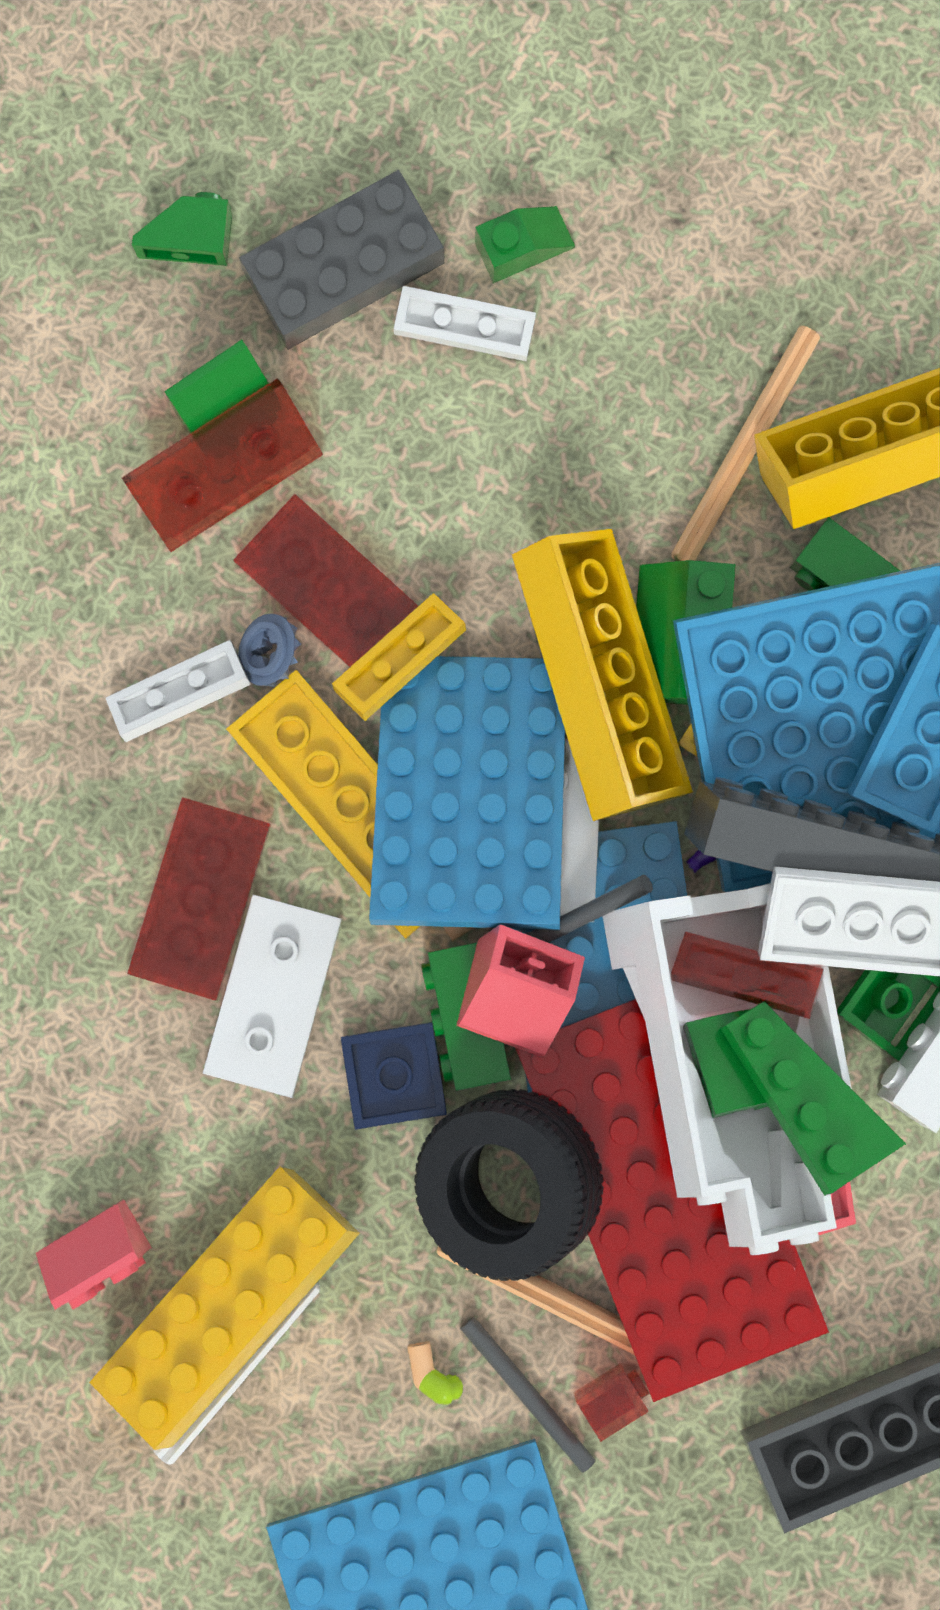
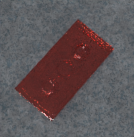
M277 378L122 477V480L169 551L172 552L318 459L323 453L283 384Z
M296 494L288 500L233 559L240 569L349 668L418 607L412 599Z
M182 797L127 974L218 1001L272 824Z

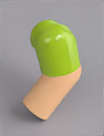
M430 1341L409 1344L407 1346L413 1382L419 1391L435 1403L441 1405H448L452 1400L461 1397L463 1393L461 1379L457 1375L449 1374L445 1376L434 1368Z

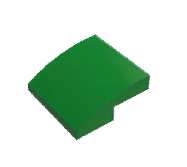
M750 1009L687 1022L683 1027L713 1118L750 1108L758 1110L769 1107L720 1029Z

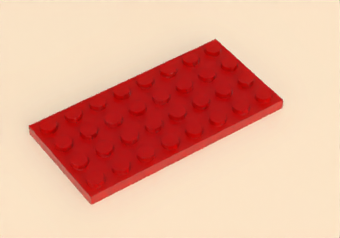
M636 998L561 1027L548 1051L542 1057L516 1048L532 1092L538 1093L539 1096L544 1095L548 1097L549 1101L554 1100L558 1102L560 1107L563 1106L567 1109L568 1114H573L576 1117V1121L582 1124L584 1132L587 1131L590 1135L589 1139L595 1145L594 1151L599 1155L600 1159L598 1161L602 1166L600 1173L603 1175L604 1180L602 1183L604 1189L601 1195L602 1205L599 1206L601 1210L588 1236L653 1402L829 1333L795 1245L790 1244V1239L778 1242V1251L750 1255L749 1247H729L721 1203L698 1205L696 1197L677 1198L646 1022Z

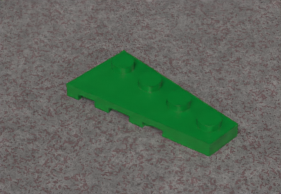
M765 1001L720 1028L824 1196L832 1194L906 1145Z

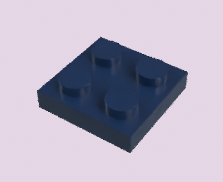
M433 1022L340 1037L355 1130L447 1115Z

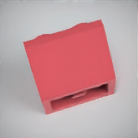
M500 924L478 939L456 1026L539 1057L544 1056L575 1002L585 957Z
M123 1199L36 1252V1256L50 1302L56 1310L68 1302L73 1310L95 1297L99 1291L104 1289L103 1281L110 1277L113 1284H116L139 1270V1267L146 1263L143 1255L152 1247Z

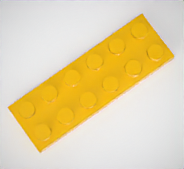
M295 670L289 675V679H284L226 730L370 897L378 764L300 673ZM394 925L405 939L421 927Z

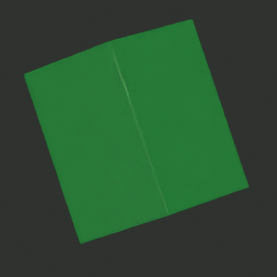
M864 970L838 1007L837 1015L855 1031L894 1059L900 1061L909 1048L907 1041L913 1030L918 1025L925 1024L935 1009L933 1003L940 992V976ZM933 984L937 987L895 1047L891 1044L892 1040Z

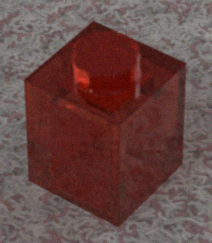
M621 1363L573 1392L576 1403L600 1442L649 1412L643 1400L644 1397L650 1394L635 1369L627 1374Z

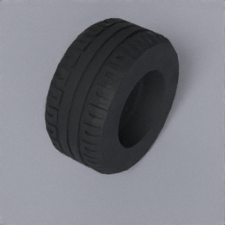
M516 1089L498 1090L479 1096L460 1106L433 1127L432 1132L427 1135L426 1141L422 1144V1152L417 1157L418 1163H416L415 1167L417 1174L414 1177L416 1184L414 1189L417 1195L416 1203L419 1206L418 1210L423 1218L424 1226L428 1230L427 1232L433 1237L434 1242L441 1248V1251L449 1255L454 1263L457 1262L460 1267L467 1268L469 1272L477 1273L480 1277H489L492 1280L499 1279L501 1281H508L509 1279L518 1281L545 1272L583 1242L585 1236L590 1233L591 1228L595 1225L596 1217L601 1210L599 1206L602 1205L601 1195L603 1194L604 1187L602 1183L604 1180L603 1175L600 1173L602 1166L598 1161L600 1159L599 1155L594 1151L595 1145L593 1141H590V1135L587 1131L584 1132L582 1124L576 1121V1117L573 1114H568L567 1109L563 1106L560 1107L558 1102L554 1100L549 1101L548 1097L544 1095L539 1096L536 1092L528 1093L522 1089L518 1091ZM486 1144L499 1145L510 1149L518 1154L533 1171L540 1190V1209L535 1222H520L510 1219L496 1210L488 1201L482 1190L478 1173L479 1158Z

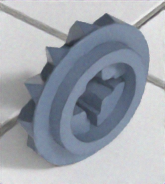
M277 614L262 615L255 619L244 632L238 656L249 682L252 684L275 687L279 679H289V666L298 663L294 657V651L301 646V643L295 638L297 627L289 623L286 617ZM273 644L277 645V649L271 653L270 659L261 656L271 650Z

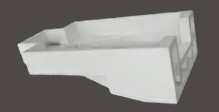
M771 883L744 890L691 898L689 895L650 901L614 910L602 916L612 970L623 968L646 1022L677 1198L696 1197L698 1205L721 1203L729 1247H749L750 1255L778 1251V1242L789 1239L791 1245L819 1241L818 1232L837 1228L831 1194L824 1196L769 1107L758 1110L750 1108L717 1118L712 1117L683 1029L684 1025L687 1022L752 1009L765 1001L851 1088L829 967L764 961L759 958L758 949Z

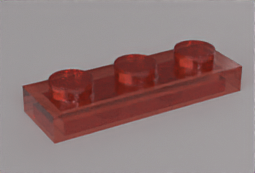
M685 931L671 977L672 981L750 1003L760 1004L765 1001L772 1009L811 1019L824 977V969L807 964L760 960L756 950Z

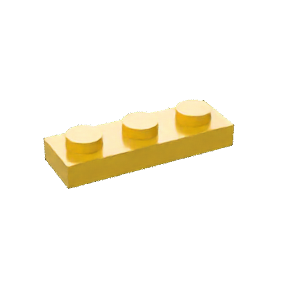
M433 593L332 683L333 689L366 721L466 631V624Z

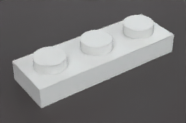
M403 286L394 324V335L527 361L536 313Z
M228 640L106 697V701L120 736L125 742H128L251 684L231 640Z

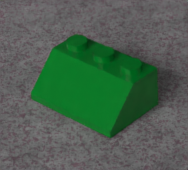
M685 560L639 565L636 609L665 703L688 705L673 620L732 608L736 564Z

